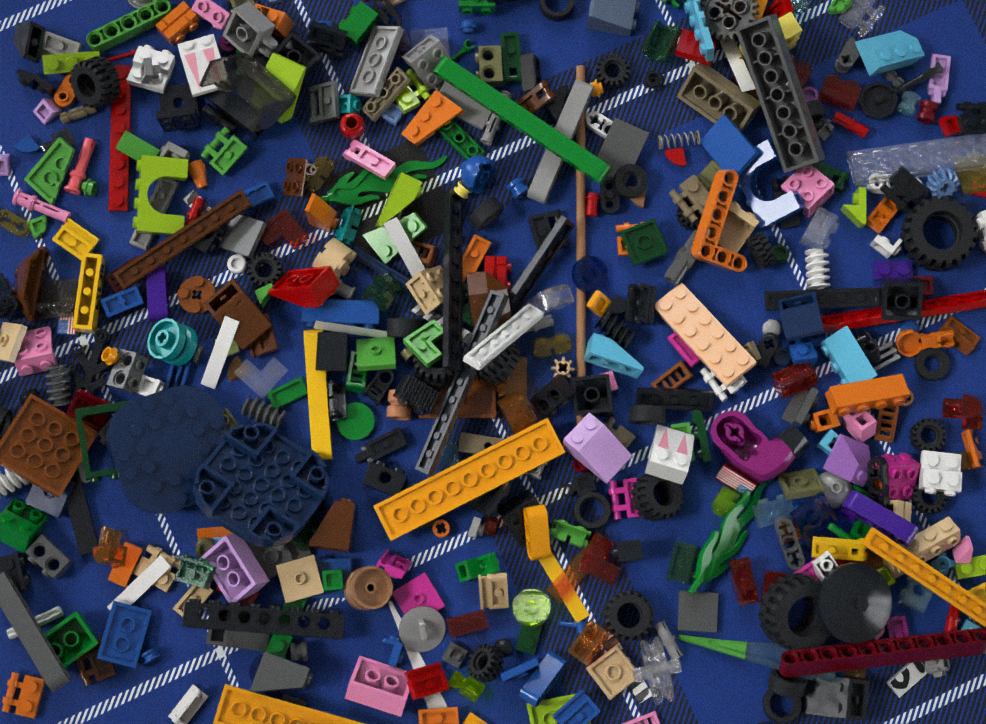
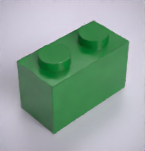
M361 1L358 5H354L351 8L347 19H343L338 25L339 29L348 31L346 41L355 48L359 47L372 30L373 25H376L379 21V14Z

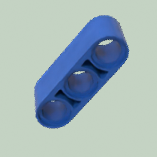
M551 650L525 683L519 693V697L536 708L567 667L568 661Z

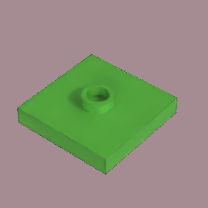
M394 337L356 339L357 371L396 369Z

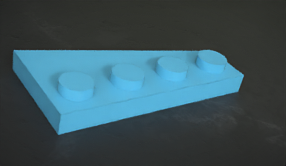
M686 0L684 2V10L686 14L689 13L690 26L695 29L694 37L700 43V54L705 56L706 62L713 61L714 45L709 28L706 27L704 11H701L700 0Z

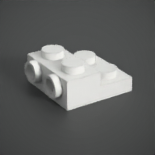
M150 45L138 46L132 60L133 66L127 78V84L163 94L175 66V55L168 50L157 51ZM144 58H152V65L161 66L159 78H152L149 84H141L140 66Z
M922 450L919 489L925 490L924 493L927 494L944 492L945 496H956V494L960 493L962 489V472H960L961 454Z

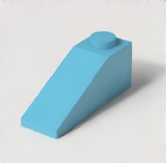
M595 333L589 339L584 361L636 379L643 372L644 367L612 339Z

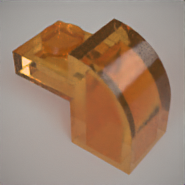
M107 526L101 528L98 546L93 548V557L96 562L115 569L125 566L128 547L120 545L122 532Z

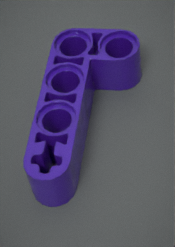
M855 490L850 492L841 506L840 514L847 520L855 522L858 519L905 547L910 546L919 531L918 527Z

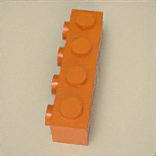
M902 373L830 386L825 396L832 416H845L855 411L862 413L872 408L882 409L888 405H902L907 400L910 392Z

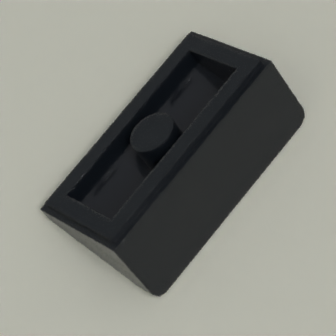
M534 53L520 56L522 89L525 92H530L541 83L540 58Z

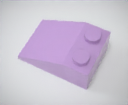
M590 412L563 439V448L606 484L633 457L611 431Z

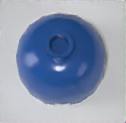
M475 155L465 160L461 165V181L464 186L475 194L483 192L484 189L482 187L486 182L490 185L495 176L497 168L494 166L495 161L483 155Z

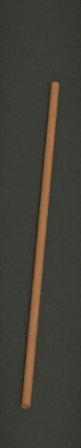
M578 65L576 66V79L585 82V66ZM585 112L576 131V143L584 149ZM577 169L576 377L586 376V361H584L586 352V175ZM577 416V425L584 417Z

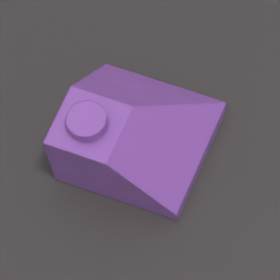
M839 434L823 469L851 483L864 487L868 479L867 465L871 459L869 445Z

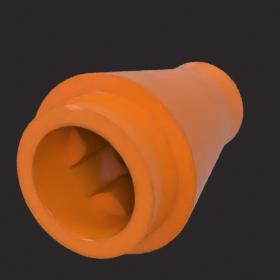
M202 160L188 163V172L195 182L197 189L207 187L206 168Z

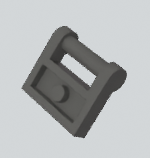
M333 80L307 88L310 95V125H320L323 122L340 118L338 82ZM317 94H318V96H319V111H320V115H318Z

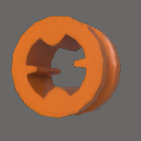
M437 520L432 527L433 533L439 538L446 537L450 531L448 522ZM441 523L445 524L446 532H442V534L437 533L438 529L436 526L438 524L441 526Z

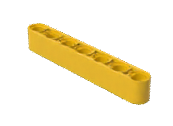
M304 330L311 449L323 460L333 459L328 414L327 372L315 370L318 332H323V330Z

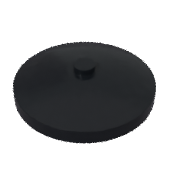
M861 563L839 565L832 569L820 584L816 599L817 613L825 630L834 638L848 643L866 642L877 636L889 620L892 608L890 588L885 578L869 565Z

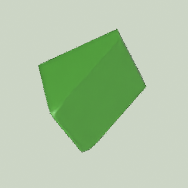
M272 283L254 291L262 308L266 306L272 297L268 293V290L273 287Z

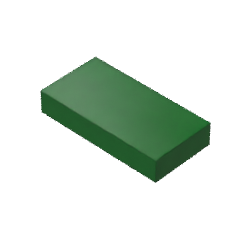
M300 376L266 394L273 408L279 407L280 409L307 396L308 392Z

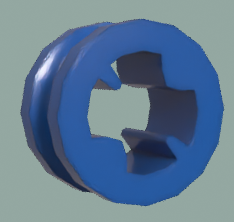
M156 647L141 655V658L145 659V665L161 656L160 653L156 652Z

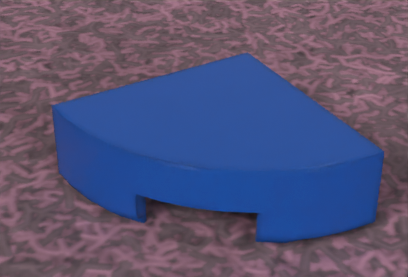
M28 134L14 145L22 153H36L42 150Z

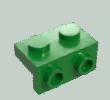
M459 0L458 11L465 15L473 13L490 15L496 12V3H488L487 0Z

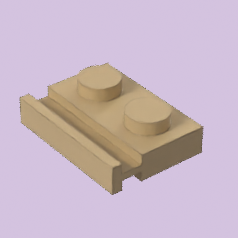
M507 573L487 574V576L478 575L481 610L488 607L489 609L509 608Z

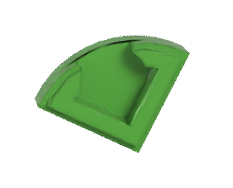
M833 0L827 11L829 14H840L848 10L853 5V1Z
M42 215L27 221L34 239H39L47 229V216Z

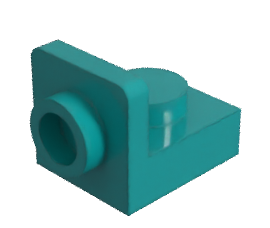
M351 94L339 95L340 115L348 113L360 115L361 99Z

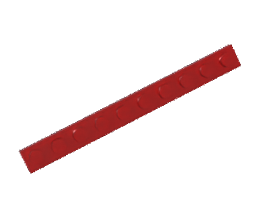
M986 290L922 300L921 317H933L940 314L986 308ZM881 306L822 316L825 333L837 332L845 326H848L849 329H858L865 326L902 321L882 320Z

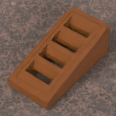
M413 240L411 244L413 247H416L415 251L418 257L421 249H423V253L419 257L422 264L433 268L439 250L436 246Z
M679 361L652 382L651 385L653 388H661L658 383L662 382L666 388L677 389L694 375L683 361ZM679 368H680V369L683 371V373L686 375L684 378H683V377L681 376V374L678 372V369H679ZM674 372L680 381L676 382L671 374ZM668 377V379H669V380L671 381V383L673 384L672 387L669 386V384L666 382L665 378Z
M894 404L885 407L892 409V412L883 411L884 408L877 409L876 434L873 440L893 443L899 406H894ZM882 416L891 417V420L882 419ZM881 423L890 425V428L881 427ZM879 432H889V436L880 435Z

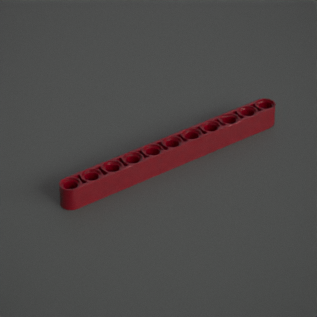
M975 628L873 640L862 643L788 650L781 655L779 672L785 677H797L981 655L986 653V629Z

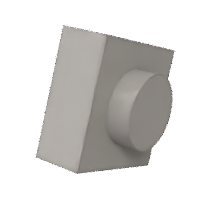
M473 518L468 537L475 539L476 535H481L484 525L480 524V518Z

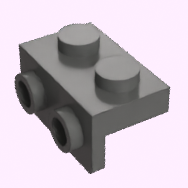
M800 385L797 386L781 419L797 428L802 423L806 424L811 415L808 413L811 406L815 407L819 400L817 396L819 390L813 387L808 390Z

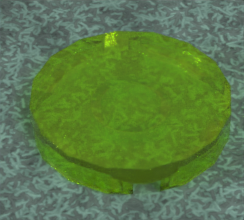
M524 589L513 599V615L524 626L533 627L541 625L550 616V599L539 589Z

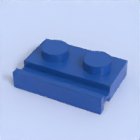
M581 689L556 711L552 717L558 724H587L601 711Z

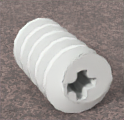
M815 248L805 251V255L808 256L805 258V262L808 263L805 266V269L808 270L805 274L809 278L806 280V284L809 285L806 288L808 290L824 289L831 286L830 283L825 282V280L830 279V276L824 275V273L829 272L830 269L824 267V265L829 264V261L824 260V258L829 256L828 253H823L824 249Z
M5 468V475L0 472V498L1 494L6 496L8 495V490L14 492L15 486L20 489L22 488V482L28 485L29 481Z

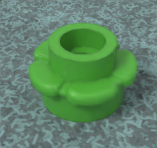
M89 178L83 182L81 190L86 197L94 196L97 192L98 184Z

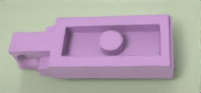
M932 53L930 68L935 67V64L939 62L943 72L941 74L936 73L933 79L928 78L927 91L928 95H932L931 101L939 105L941 97H945L948 91L951 56Z

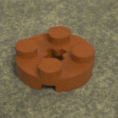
M199 275L191 277L181 284L177 292L178 300L186 312L199 315L205 314L209 310L203 303L216 293V289L211 281ZM194 292H202L200 300L192 298Z

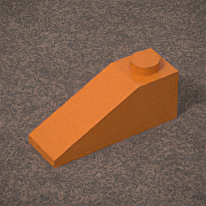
M312 193L305 208L309 224L331 233L332 228L335 229L339 222L337 211L319 196Z

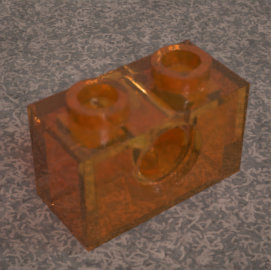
M590 619L567 652L583 664L589 666L611 634Z

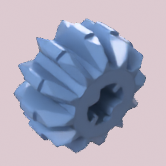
M940 167L937 172L933 170V175H929L926 182L930 195L937 196L938 199L942 196H953L952 192L958 191L957 186L960 184L956 172L951 171L948 167L945 169Z

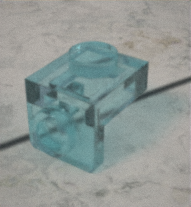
M448 439L439 461L442 471L460 462L457 445L451 439Z

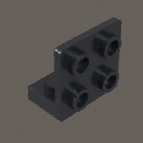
M506 482L466 504L478 513L489 517L490 514L493 515L497 511L498 503L501 499H505L508 496L511 484Z
M529 489L497 509V513L507 525L519 547L526 544L523 510L526 507L540 505ZM548 520V526H549V529H550V528L552 527V525H551L550 521Z

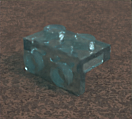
M784 494L775 496L776 500L769 501V498L757 500L758 504L752 506L757 527L762 528L774 525L775 519L781 515L788 516L790 520L796 519L792 501L786 500Z

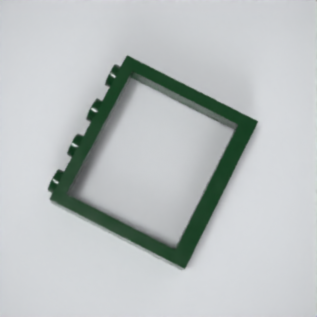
M133 400L75 409L86 481L90 480V483L101 482L102 478L110 477V480L119 479L116 468L91 472L82 419L114 414L122 406Z

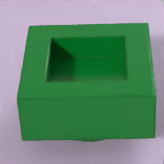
M342 569L322 571L324 591L344 589Z

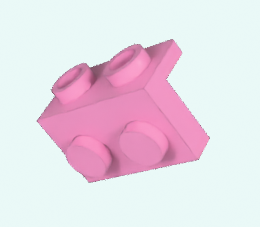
M196 0L191 8L200 18L208 20L218 30L226 28L231 15L230 12L212 0Z

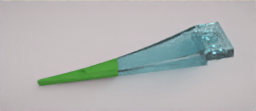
M682 634L678 635L677 638L779 670L782 653L788 651V649L776 643L731 641ZM822 644L821 646H820V645H816V647L829 646V645ZM836 672L800 677L809 680L815 678L833 683Z

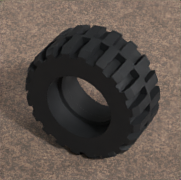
M937 196L931 197L929 200L925 199L907 214L904 219L905 221L902 223L901 230L903 232L900 234V239L904 241L901 245L903 251H908L906 256L909 260L913 258L916 261L915 265L918 267L924 265V270L930 271L934 269L935 272H941L943 269L946 271L950 270L965 260L976 245L974 241L977 240L978 233L975 232L977 223L972 222L974 216L972 212L968 214L966 211L967 207L964 204L960 206L958 204L959 201L954 198L951 201L946 196H942L940 199ZM928 219L942 220L951 227L954 233V244L951 248L945 250L937 249L926 241L923 234V224Z
M802 573L785 574L784 578L780 576L775 580V584L771 583L767 587L769 590L767 593H763V601L759 604L761 613L758 616L759 621L762 622L760 623L762 631L774 643L788 650L814 648L816 645L821 646L825 642L824 639L830 637V634L819 620L816 607L817 593L821 582ZM806 597L808 611L804 620L796 627L789 628L788 613L791 606L798 599Z

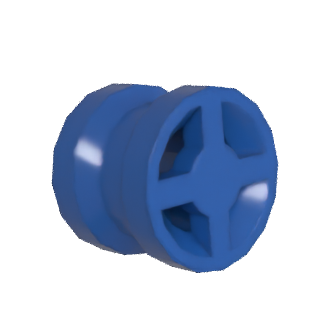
M518 177L510 182L506 189L512 192L515 200H518L528 192L529 187L524 185L522 177Z

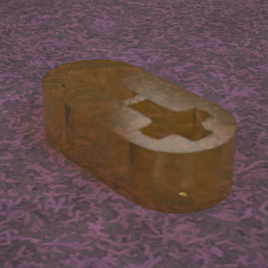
M0 210V226L18 237H25L30 233L29 224L24 219L9 210ZM7 216L11 220V222L8 223L7 221H3L1 217ZM15 224H18L19 226H22V225H23V227L25 228V230H24V231H22V230L19 231L14 225H15Z

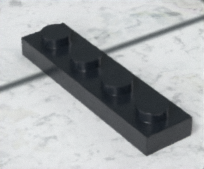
M637 387L635 406L653 405L662 406L666 409L712 411L714 392L713 390Z

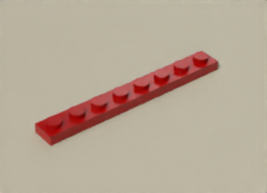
M114 65L116 72L119 74L118 78L121 81V84H119L121 90L118 92L119 96L116 100L111 102L108 211L129 212L130 157L117 150L116 145L125 130L131 133L132 85L127 84V78L132 66Z

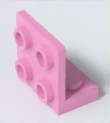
M810 164L798 168L781 185V189L786 193L792 190L799 192L806 206L803 209V215L809 218L834 194V183Z

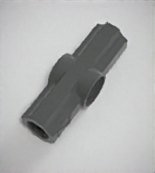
M694 230L685 245H682L673 259L674 262L664 275V278L671 284L677 286L686 271L690 270L696 260L692 256L691 248L697 230Z

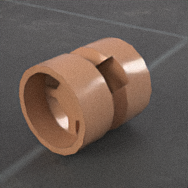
M389 390L388 402L390 405L387 406L386 418L403 421L411 420L412 409L409 405L406 407L397 402L398 399L393 397L395 390Z

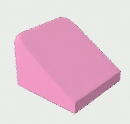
M965 536L961 543L952 549L956 563L971 562L974 548L969 536Z

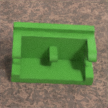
M126 130L116 145L117 150L136 161L140 160L142 155L157 156L160 151Z

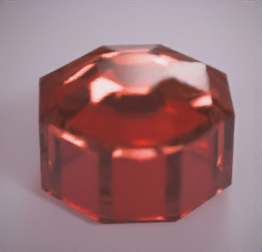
M488 517L484 527L486 535H495L498 518Z

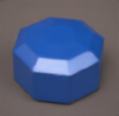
M907 320L900 326V332L906 329H913L919 333L920 326L915 321Z

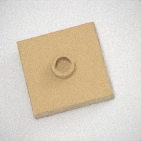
M3 322L0 329V361L10 363L16 361L27 326Z
M315 555L276 565L286 604L324 593Z
M617 644L585 668L609 700L641 677Z

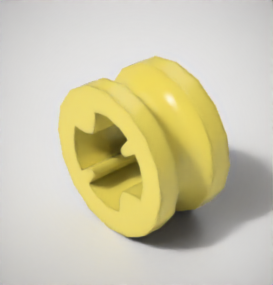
M459 181L458 186L453 188L459 196L465 199L468 198V193H472V191L464 186L462 181Z

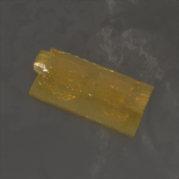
M328 156L318 157L313 163L317 169L316 173L305 176L304 188L309 187L308 191L310 193L318 192L325 182L320 178V175L327 178L334 169L335 163L331 160L326 161Z
M565 333L555 334L554 338L546 339V337L536 338L534 342H531L532 347L536 348L533 350L534 357L551 356L550 348H554L555 355L569 352L568 350H571L572 347L571 342L567 341H570L571 338L569 335H565Z

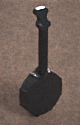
M937 62L935 67L927 68L926 72L894 89L891 85L875 81L863 88L858 105L865 117L881 121L894 113L898 100L897 95L928 78L933 79L936 73L941 74L943 72V68Z

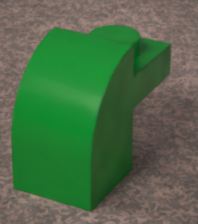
M495 552L455 564L460 583L478 579V575L487 576V574H494L500 571Z

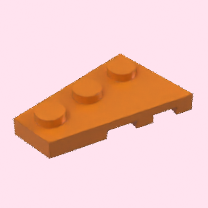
M435 90L401 135L418 146L434 135L436 130L443 125H448L451 123L450 120L457 115H462L465 111Z

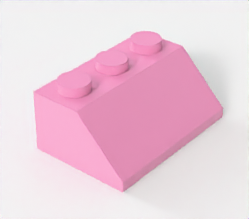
M359 656L348 684L345 699L401 717L410 693L407 684L408 680L404 675L407 671Z

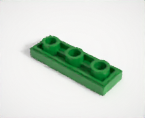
M453 119L450 120L451 123L448 125H443L436 130L465 160L475 155L484 156L486 154ZM461 137L462 140L458 141L456 140V138Z

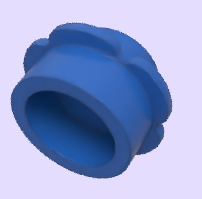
M474 20L462 21L461 27H459L464 34H473L478 28Z

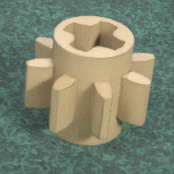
M562 357V360L558 362L555 359L556 367L553 366L550 369L555 371L553 378L562 374L564 377L571 379L569 372H574L575 368H570L572 360L567 362ZM559 366L567 367L566 373L564 371L559 372Z

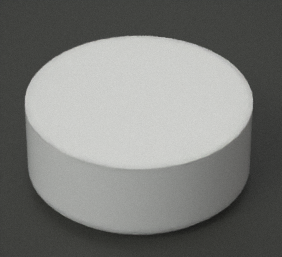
M236 254L228 259L227 266L233 274H241L246 270L247 262L243 256Z

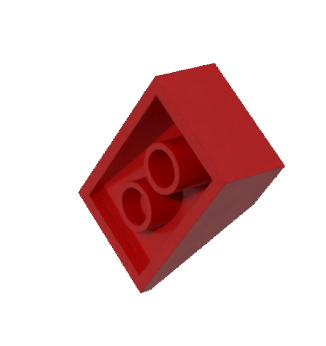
M331 266L294 269L285 273L268 290V293L304 308H319L328 297L335 293L340 283Z

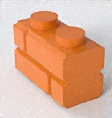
M183 1L155 26L159 33L173 46L175 43H181L185 38L184 35L189 31L193 32L196 30L200 20L197 14Z

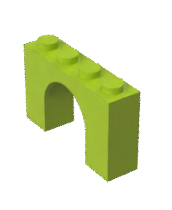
M142 155L141 159L137 160L136 171H140L139 179L135 181V190H138V198H134V209H137V217L133 216L132 228H136L135 233L171 236L184 227L185 216L162 214L153 209L148 201V188L153 182L161 179L185 181L188 174V159Z

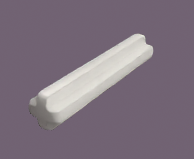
M57 606L35 616V619L42 626L62 617L64 613L62 608ZM13 627L7 629V635L10 639L18 637Z

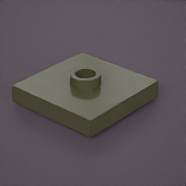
M815 468L785 472L777 476L786 500L825 494V487Z

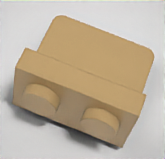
M732 201L718 245L738 253L759 223L757 217L751 212H745L737 202ZM710 229L707 231L708 237L710 236Z

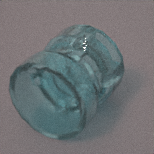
M904 91L901 96L902 102L898 104L897 111L906 116H914L916 105L919 104L921 97L917 93Z

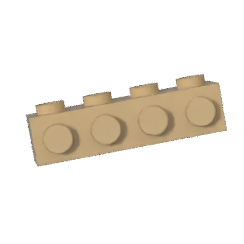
M948 516L917 533L909 547L899 545L922 561L927 562L961 543L960 529ZM883 559V565H886L894 579L905 574Z

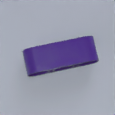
M163 266L146 276L148 317L150 322L170 318L168 275L166 266Z

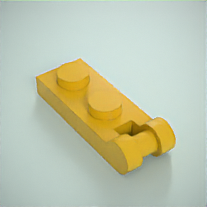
M813 536L811 557L818 558L826 551H829L834 559L867 560L868 553L866 552L867 548L861 544L864 538L854 540Z

